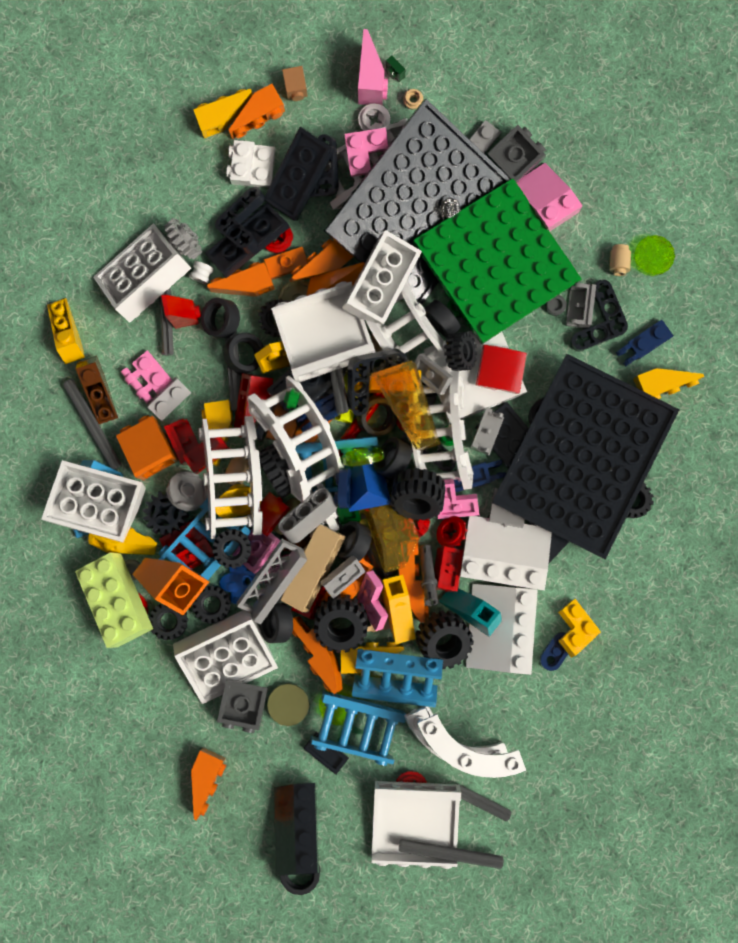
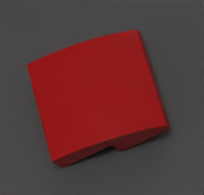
M483 345L476 386L520 394L527 353L503 347Z
M195 517L187 521L186 525H180V532L174 529L172 536L168 532L165 536L159 537L162 546L167 545L169 547ZM193 527L185 536L206 555L214 557L213 548L208 539ZM180 542L171 551L191 569L203 563Z

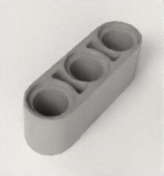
M320 488L282 518L278 528L289 542L298 543L337 510L338 504H335L333 496L326 488Z

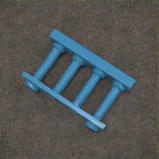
M377 436L334 440L337 449H341V453H343L344 468L353 469L351 452H353V448L361 447V450L364 451L365 462L373 465L372 450L374 446L378 445ZM310 442L297 445L295 450L299 453V457H302V460L311 456L312 452L320 451L323 448L321 442ZM323 458L324 471L328 469L326 458ZM309 466L304 471L307 480L312 478L311 466ZM333 476L325 480L324 487L329 492L338 491V485L333 483ZM317 487L311 488L313 492L318 490Z
M207 498L200 506L203 510L169 547L165 545L159 551L158 555L160 558L158 560L166 558L168 561L178 562L189 568L171 552L180 542L204 563L205 570L201 574L198 572L197 574L208 580L221 565L215 558L206 555L185 536L194 527L214 544L215 539H211L210 530L206 531L205 525L199 521L207 511L209 512ZM215 512L216 519H225V518L219 517V516L217 515V513ZM244 525L243 527H226L229 530H240L247 536L252 531V529L247 525ZM233 540L229 543L226 542L224 545L226 555L230 556L239 546V543Z
M358 649L355 668L362 669L361 676H354L352 697L435 708L438 685H433V680H441L443 660ZM370 670L383 672L382 678L369 677ZM391 673L404 675L403 681L391 680ZM412 676L425 677L424 684L412 682Z
M323 690L321 700L325 703L326 711L319 737H310V742L314 745V748L326 751V748L373 759L375 763L387 766V763L394 764V759L392 755H388L395 725L398 722L405 723L404 715L406 713L403 710ZM337 707L346 708L347 714L339 742L327 740L334 710ZM362 712L366 713L367 720L360 746L348 745L355 714ZM378 717L386 718L387 722L380 752L368 750L375 719H378Z

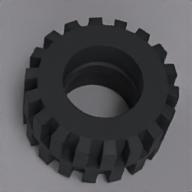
M271 444L259 451L260 466L278 495L284 498L291 494L286 472L289 466L286 459H281L274 444Z
M415 468L401 471L393 479L390 505L394 511H397V514L403 515L405 518H411L412 520L432 519L443 511L445 482L440 475H436L435 472H430L427 469Z
M339 594L334 599L329 596L328 601H321V606L317 607L314 619V633H316L317 641L320 640V645L322 647L327 646V650L331 652L335 649L336 653H341V650H345L346 653L350 652V648L354 650L358 648V643L362 644L364 642V637L367 635V612L364 610L362 603L358 604L357 598L350 599V595L345 594V597H341V594ZM343 617L349 619L352 625L345 629H337L331 626L329 622L335 618Z
M440 610L439 614L433 612L431 617L428 618L426 616L423 619L425 622L419 624L420 630H416V643L424 657L443 660L442 669H446L447 666L449 669L454 668L455 664L459 666L462 664L461 661L463 659L466 660L468 658L467 653H471V645L474 643L473 635L458 614H453L452 611L445 613L444 610ZM452 634L448 642L436 645L441 637Z

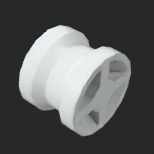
M195 261L193 264L194 270L190 273L189 278L202 284H208L210 281L209 275L213 273L214 268L205 263Z

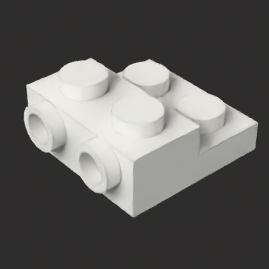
M234 140V145L229 146V158H232V164L227 166V178H230L231 184L269 188L273 180L275 147L255 145L254 142Z

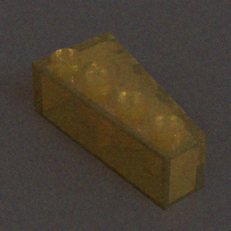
M411 360L372 373V377L377 382L384 397H386L415 449L422 451L440 445L416 363Z

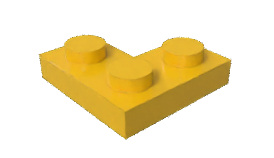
M576 599L570 601L558 612L571 628L559 640V643L572 658L585 648L601 631Z

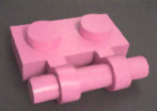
M148 350L132 363L137 369L136 371L131 373L128 368L121 371L125 377V382L136 390V395L143 399L146 404L153 399L149 394L152 390L158 395L172 381ZM141 376L148 382L145 387L137 380Z

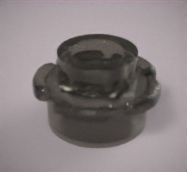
M445 199L441 205V213L446 218H452L454 215L459 214V202L456 199Z

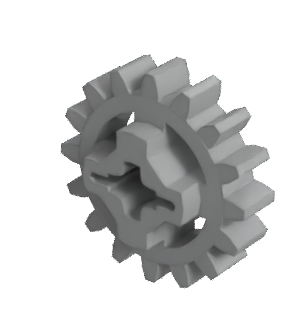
M172 218L164 225L165 231L168 233V241L181 255H187L189 259L192 258L194 260L202 253V247L198 244L197 234L186 223H180L178 219Z

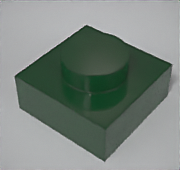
M391 55L386 60V73L390 78H396L398 82L403 80L406 69Z
M339 505L337 507L340 524H346L349 521H361L360 510L349 512V508L340 509Z

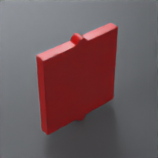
M271 492L260 503L262 533L266 537L290 510L283 503V499L277 498Z

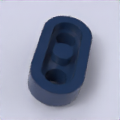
M340 468L339 473H336L338 492H335L334 500L340 509L350 507L352 476L350 468Z
M565 632L556 633L542 652L540 664L546 670H557L567 657L568 653L558 644V641L566 634ZM548 656H553V663H547Z

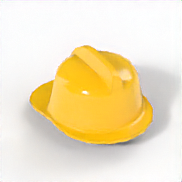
M235 484L219 498L247 496V494H250V487L245 484ZM248 505L215 507V512L221 518L244 516L250 514L251 507H248Z

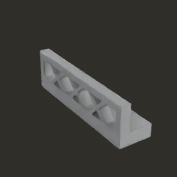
M281 539L237 601V607L250 612L254 622L261 624L307 561L303 548ZM284 547L292 550L289 556L280 558V552ZM280 565L277 572L268 573V569L271 566ZM268 580L269 584L266 588L257 590L256 586L259 582ZM257 597V601L253 606L245 603L248 598Z

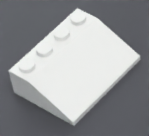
M153 223L93 278L115 310L128 322H131L177 280L183 277L191 267Z
M62 460L41 520L123 543L140 508L146 488L142 482Z
M469 516L460 577L545 591L551 532L539 526L524 524L523 528L504 527L503 524L489 522V518Z
M472 584V595L486 601L499 610L502 622L490 637L469 623L474 643L471 645V653H467V668L531 675L538 590Z
M245 610L173 644L174 657L202 704L223 695L226 680L248 683L278 668L261 634L258 623L254 622L252 614Z

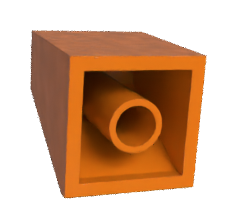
M149 415L138 420L139 423L132 427L129 425L122 428L120 434L116 435L134 476L143 481L179 461L157 419L154 416L149 417Z
M145 558L132 574L155 600L181 615L186 613L209 583L207 579L181 563Z

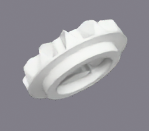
M380 104L366 105L358 116L360 129L367 131L388 126L390 124L388 110ZM378 114V122L380 123L375 122L371 126V120L369 118H374Z

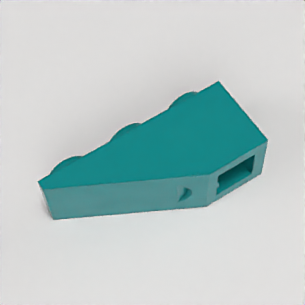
M459 588L458 592H446L439 600L441 604L458 614L462 619L488 637L491 636L502 622L499 610L486 601Z

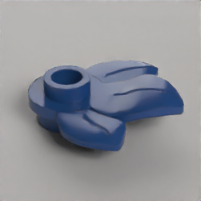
M244 565L233 569L229 567L230 573L224 575L219 581V586L222 589L231 592V603L233 604L237 603L249 586L245 583V579L248 577L251 583L256 576L253 572L248 571Z

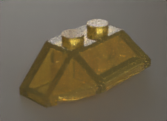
M390 504L364 509L384 573L404 568L419 541L414 521L411 518H405L403 515L397 514V511H394Z

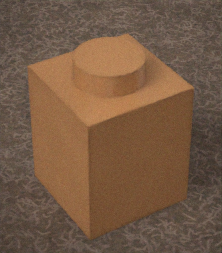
M303 67L282 69L288 100L300 101L304 97H308Z

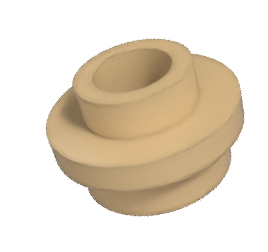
M417 89L408 90L403 97L404 105L412 110L417 109L423 101V95ZM415 97L417 101L413 103L409 99Z

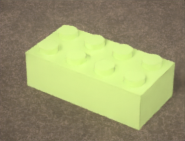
M110 552L75 571L107 648L119 647L153 630L122 554Z

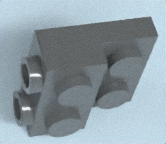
M519 125L512 129L488 153L510 179L514 178L516 183L546 157L544 153L546 151L545 147L539 141L535 143L530 138L532 136L531 132L525 126L521 128Z
M226 680L217 722L222 723L221 727L234 729V726L243 727L242 731L248 733H255V730H260L268 688Z

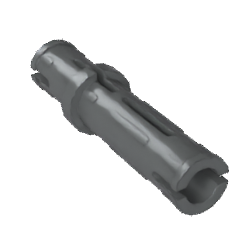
M422 545L419 547L423 578L421 587L424 589L425 605L432 606L431 600H433V605L438 604L436 591L438 582L435 579L432 547L425 545V552Z

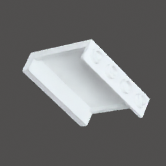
M340 282L333 288L319 289L315 294L309 296L301 295L294 301L288 303L280 302L271 308L295 381L302 382L346 367L353 357L375 352L364 319H360L342 309L353 287L352 282Z
M472 330L468 331L469 334L473 335L472 338L475 339L474 344H477V348H475V351H477V355H475L477 361L474 362L475 366L471 370L459 371L464 385L463 408L459 409L460 420L482 412L486 407L492 408L522 396L527 392L523 381L520 394L476 386L482 346L491 345L509 349L502 332L481 345ZM435 346L424 349L425 353L422 354L428 355L437 348ZM443 355L434 360L436 364L451 375L452 370L447 366L448 363H446V358ZM448 391L444 395L438 394L442 404L450 401V393ZM445 412L448 424H451V415Z
M375 781L372 863H376L379 866L397 864L401 867L409 865H419L422 868L440 866L444 869L457 867L456 861L403 853L399 851L398 847L400 839L457 848L459 802L461 801L460 785Z

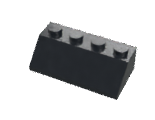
M303 783L274 787L276 876L319 874L316 784Z

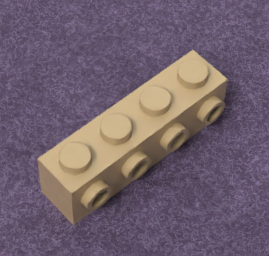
M320 524L311 532V540L308 546L303 548L307 561L282 594L281 601L301 612L310 611L322 587L320 582L327 577L346 536L325 525Z

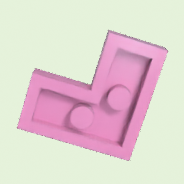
M386 128L345 134L351 177L366 175L371 169L369 153L382 152L388 147Z
M445 479L443 511L438 515V519L451 516L466 517L479 515L477 494L456 496L454 479Z
M369 571L365 574L357 599L358 604L362 603L364 605L368 620L375 631L383 629L388 614L378 600L383 588L381 579L377 577L374 571Z

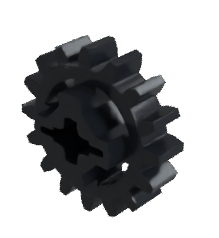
M159 491L158 497L151 495L153 501H146L148 509H143V512L147 514V516L143 517V520L148 522L146 526L149 529L153 528L155 534L160 531L162 536H165L166 532H169L172 536L174 529L180 532V524L186 525L183 519L188 518L189 515L184 510L175 507L171 502L162 503L163 501H170L167 492L163 495ZM166 510L168 512L167 516H165L163 513Z

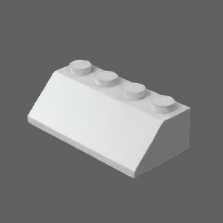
M385 230L379 236L342 309L360 319L384 325L422 251Z

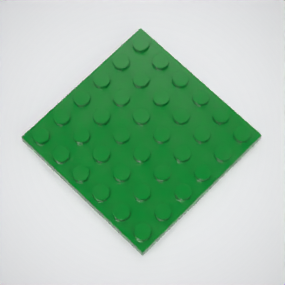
M514 178L412 242L417 249L422 251L420 255L481 345L582 280L550 231L546 229Z

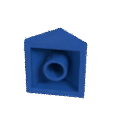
M361 460L351 470L352 485L349 512L390 504L386 477L377 473L373 465Z

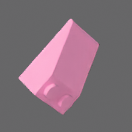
M363 29L358 104L369 105L375 103L382 105L383 99L387 100L388 79H384V68L368 29Z
M546 163L534 169L517 182L529 200L530 205L549 231L578 214L582 208V204L571 188Z

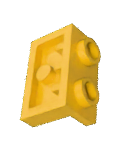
M282 341L271 343L254 354L263 373L290 366Z

